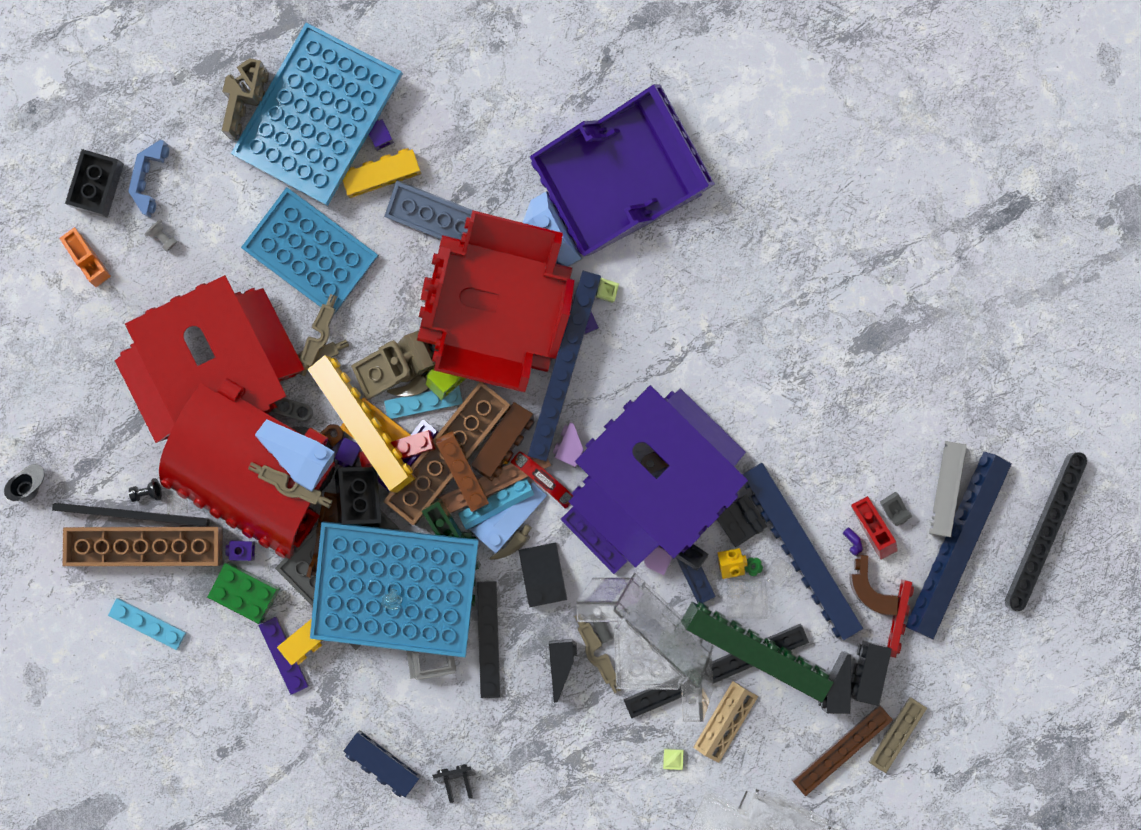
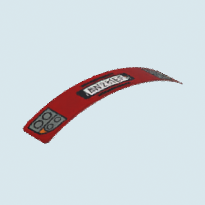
M519 451L511 460L513 465L539 484L565 509L570 505L569 501L573 495L561 483L523 452Z

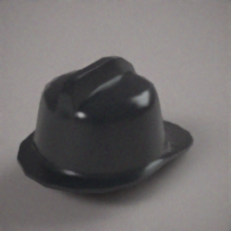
M31 464L8 480L4 488L6 498L11 501L28 502L35 498L38 494L39 486L44 480L45 473L43 467L38 464Z

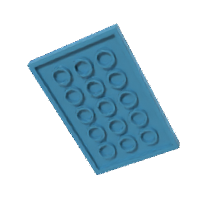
M287 187L241 246L244 251L318 306L326 305L330 294L337 296L333 306L336 309L335 313L379 256Z

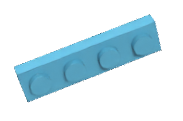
M459 385L443 400L434 392L428 391L384 402L387 416L395 419L461 405L463 400Z
M524 478L488 497L489 504L471 512L470 508H467L458 514L463 526L468 530L533 496L534 492L527 478Z
M116 598L108 614L109 617L175 650H178L186 634L185 631L120 598Z

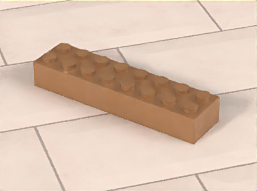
M479 382L433 439L435 449L422 453L411 466L413 470L411 474L415 479L398 493L390 492L383 502L415 526L423 517L422 510L434 503L454 478L436 445L435 439L453 431L468 461L506 414L511 405L483 382Z
M63 527L62 566L223 565V527Z

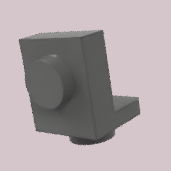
M897 492L880 501L888 519L895 526L904 524L912 517Z

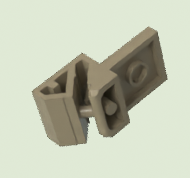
M249 58L237 66L241 74L240 76L234 78L233 75H227L225 78L222 92L228 98V104L221 131L229 139L237 140V136L241 134L242 124L240 122L246 113V106L244 104L258 106L265 94L263 88L264 84L268 82L269 72H267L266 67L260 60Z
M419 331L404 335L398 343L394 340L379 347V350L351 365L366 400L376 397L401 382H409L435 367V362H432L433 353L429 344L417 341Z

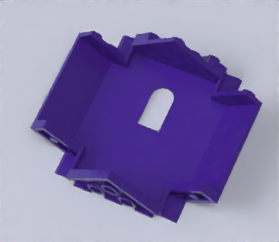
M649 385L634 402L629 400L623 406L625 411L615 421L611 419L604 426L606 430L596 440L592 438L585 445L587 449L574 461L588 476L583 481L585 485L583 487L579 485L571 493L573 497L569 503L635 568L659 545L673 559L680 552L684 553L719 518L725 509L738 498L737 492L748 481L734 467L746 452L681 388L676 393L672 390L663 398ZM637 443L647 444L669 465L657 479L633 456V447Z

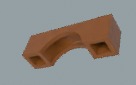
M451 431L435 439L436 445L471 512L489 504L487 496L473 473L454 432Z

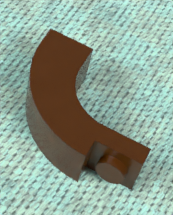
M858 555V558L854 560V570H857V574L849 573L850 585L856 598L872 611L886 615H897L898 596L879 594L872 589L868 581V555Z

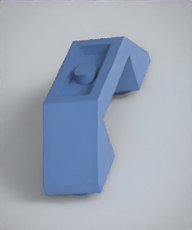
M163 140L157 141L137 154L128 190L142 214L151 218L152 213L156 210V202L154 198L143 195L141 192L146 187L144 179L146 173L150 170L149 160L164 163L165 158L169 155L168 144Z

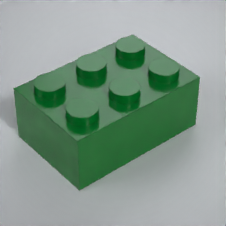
M227 562L221 569L207 598L260 624L263 623L280 588Z

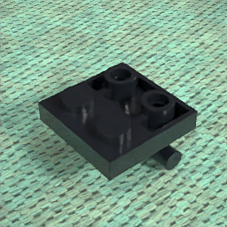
M747 494L733 502L717 519L735 548L768 527Z

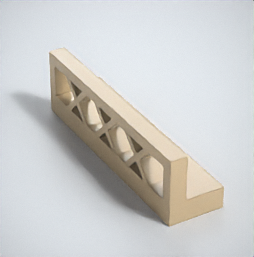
M732 681L693 748L719 763L758 696ZM749 695V700L743 705L746 696ZM739 713L737 720L733 721L735 715ZM729 730L728 735L726 737H723L725 732ZM717 747H719V750H718V752L716 753V755H715V756L712 755L713 752H714V750H715Z

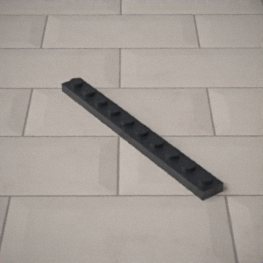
M801 623L768 637L780 649L783 646L790 651L809 643ZM728 654L623 700L632 719L753 666L732 654Z

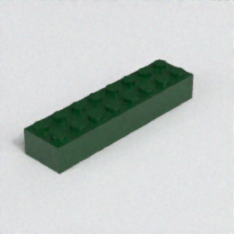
M693 601L691 602L681 620L687 631L817 701L823 702L834 683L829 678L830 674L825 672L824 668L817 664L813 667L806 658L800 655L797 658L792 654V651L783 646L780 649L769 638L763 640L754 630L748 629L747 631L742 627V624L733 619L730 622L725 618L724 614L716 610L713 613L702 602L697 604Z

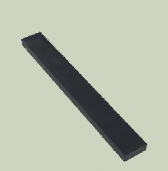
M54 503L52 505V511L199 526L210 525V519L202 517Z

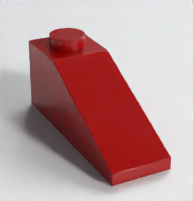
M867 496L852 504L851 507L880 560L897 552L896 540L869 497Z

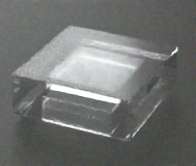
M178 494L167 495L168 514L188 513V498L183 499Z

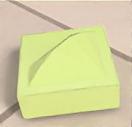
M601 278L596 298L613 303L619 283Z
M664 749L663 769L683 770L684 750Z

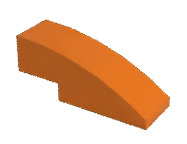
M75 227L59 238L76 265L82 270L93 286L98 287L111 277L98 256Z

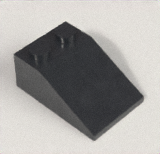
M556 542L520 549L519 556L529 608L567 600Z
M572 639L549 641L554 703H557L573 665L574 656H577V644L573 643Z
M841 651L829 676L834 683L823 702L818 701V705L827 714H850L851 654Z

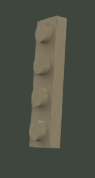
M909 697L870 758L869 763L887 773L927 707Z

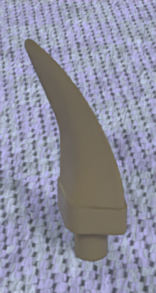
M421 374L409 384L388 389L387 392L400 397L418 395L428 389L426 386L427 374L424 376Z
M525 524L522 530H516L509 544L489 559H501L518 551L530 539L528 533L532 527Z

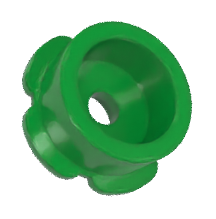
M748 558L747 567H744L745 572L749 573L750 576H757L763 570L762 561L759 558Z

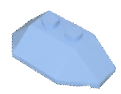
M548 191L532 199L523 223L563 233L556 264L570 266L581 260L582 257L569 235L563 220L559 217L556 206L551 202Z

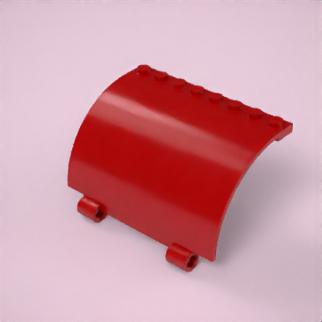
M226 378L221 383L218 393L200 383L180 413L166 441L159 463L161 485L167 489L172 488L177 491V494L183 499L188 498L192 500L193 504L198 508H205L210 511L209 513L213 517L225 520L226 524L231 528L240 529L246 537L255 538L263 547H270L275 550L278 556L291 559L294 555L293 543L311 503L299 497L292 498L281 494L275 485L258 478L259 474L248 470L249 466L253 467L250 465L253 462L261 467L266 465L277 471L289 474L285 468H282L273 454L269 453L257 439L255 434L266 419L292 431L295 430L241 399L245 388L229 378ZM309 428L304 435L324 446L328 441V437L313 428ZM334 462L328 468V470L323 475V477L314 489L319 490L323 481L335 465ZM291 477L287 484L289 489L296 483Z

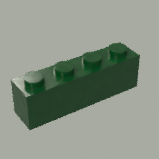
M442 499L437 500L422 510L435 535L465 538ZM478 559L476 562V570L479 569V567L481 566Z

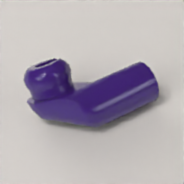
M848 527L844 530L843 535L853 544L849 551L854 556H857L863 551L860 537Z

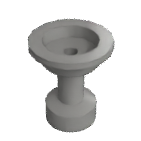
M160 219L147 230L145 236H150L151 238L156 236L164 244L162 248L167 252L177 241L173 237L169 239L162 232L163 226Z

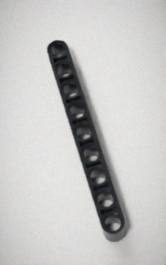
M1081 452L1068 454L1063 462L1006 595L1005 605L1010 610L1022 611L1029 601L1087 465V457ZM1074 456L1079 458L1078 466L1073 464ZM1068 473L1072 476L1070 484L1065 481V476ZM1060 491L1065 496L1063 501H1059L1057 497ZM1052 509L1057 511L1055 519H1052L1050 516ZM1045 526H1047L1050 531L1049 535L1046 537L1042 533V530ZM1037 544H1040L1042 547L1040 554L1035 552ZM1029 562H1033L1035 566L1032 572H1029L1027 569ZM1024 579L1027 582V587L1022 590L1019 584ZM1015 597L1019 599L1017 607L1012 605V600Z

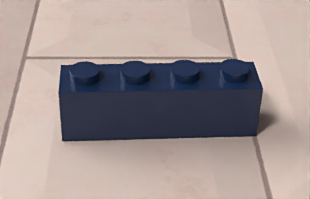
M360 730L343 750L346 753L345 757L352 762L357 761L362 765L361 769L368 774L373 773L377 776L376 780L384 786L386 784L393 788L392 792L399 797L403 796L406 798L421 777Z

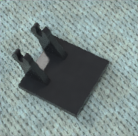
M467 764L458 765L456 770L441 769L437 771V774L432 775L437 783H445L449 803L454 802L450 780L455 778H464L468 798H473L469 776L476 775V772L471 766L468 767Z

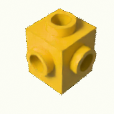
M740 548L717 552L722 579L745 575L744 567H747V559L745 555L741 554Z

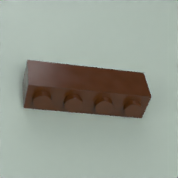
M513 402L471 464L472 469L491 481L494 477L498 478L503 470L501 467L504 462H509L514 454L512 451L515 446H519L522 443L525 431H529L535 423L533 413Z

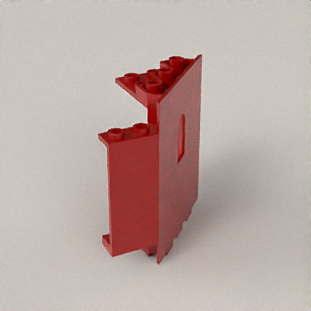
M472 210L471 218H466L464 228L468 229L467 233L463 232L461 240L442 235L438 254L434 253L431 264L435 265L432 279H427L425 291H428L425 307L421 306L418 316L422 318L417 341L436 345L432 362H435L434 371L525 392L531 368L548 372L551 359H556L570 316L575 281L570 279L572 267L556 264L563 233ZM466 288H473L499 295L495 313L463 305L460 301L461 291Z
M226 275L207 284H200L195 287V290L182 296H175L170 299V302L158 308H151L145 311V314L125 323L134 343L130 345L131 348L120 352L121 356L114 360L155 443L168 439L180 413L200 383L218 393L221 383L226 378H229L245 388L241 399L268 414L277 408L275 402L286 397L280 382L293 378L305 370L264 288L258 290L251 288L243 294L241 292L234 293ZM192 326L202 330L215 358L197 366L184 339L186 329Z

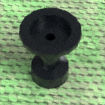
M152 478L147 488L138 489L137 486L130 487V500L136 502L140 500L141 496L149 495L156 501L161 500L162 491L159 481L156 478Z

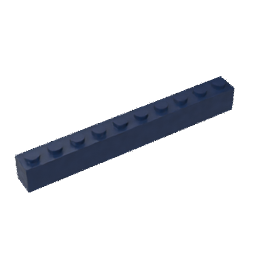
M582 271L528 457L547 462L601 275Z
M983 452L959 508L955 513L951 537L946 536L940 547L921 593L916 600L913 611L908 618L906 628L934 640L1012 463L998 455Z
M759 463L744 472L742 475L748 480L744 484L745 489H750L753 494L750 496L756 506L759 505L761 507L763 519L766 523L769 521L773 527L770 529L772 534L783 543L781 548L786 556L790 555L793 561L790 563L796 572L800 571L803 576L801 578L803 585L806 589L810 588L813 593L811 595L812 600L816 605L820 604L823 609L821 614L826 622L830 621L833 628H831L834 636L836 638L840 637L844 641L863 629L862 625L764 464Z

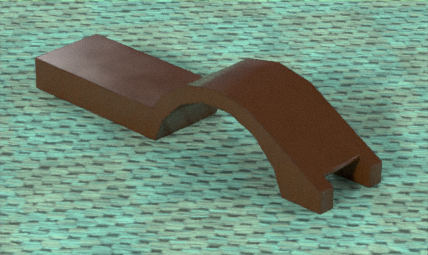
M324 492L323 497L332 500V504L324 501L331 505L330 508L321 505L316 529L315 549L312 561L308 567L307 578L316 576L321 523L323 521L338 523L337 498L334 493Z

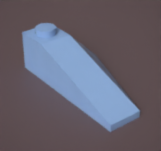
M267 419L255 434L269 453H272L279 461L282 468H285L294 482L311 492L334 461V451Z
M534 483L530 484L534 492L533 496L470 528L493 552L497 553L547 496Z

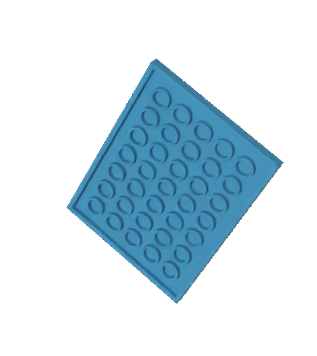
M305 23L231 154L328 206L403 73L336 37Z
M323 521L321 523L310 639L466 657L479 540Z

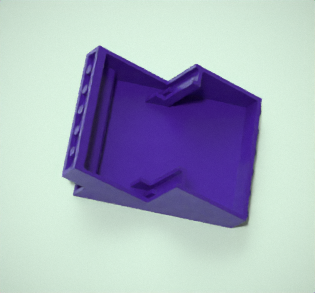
M653 84L600 120L582 121L529 156L533 169L541 177V184L548 190L551 202L556 205L559 217L567 225V231L574 238L577 244L576 248L583 257L602 250L701 197L704 191L715 185L660 84Z

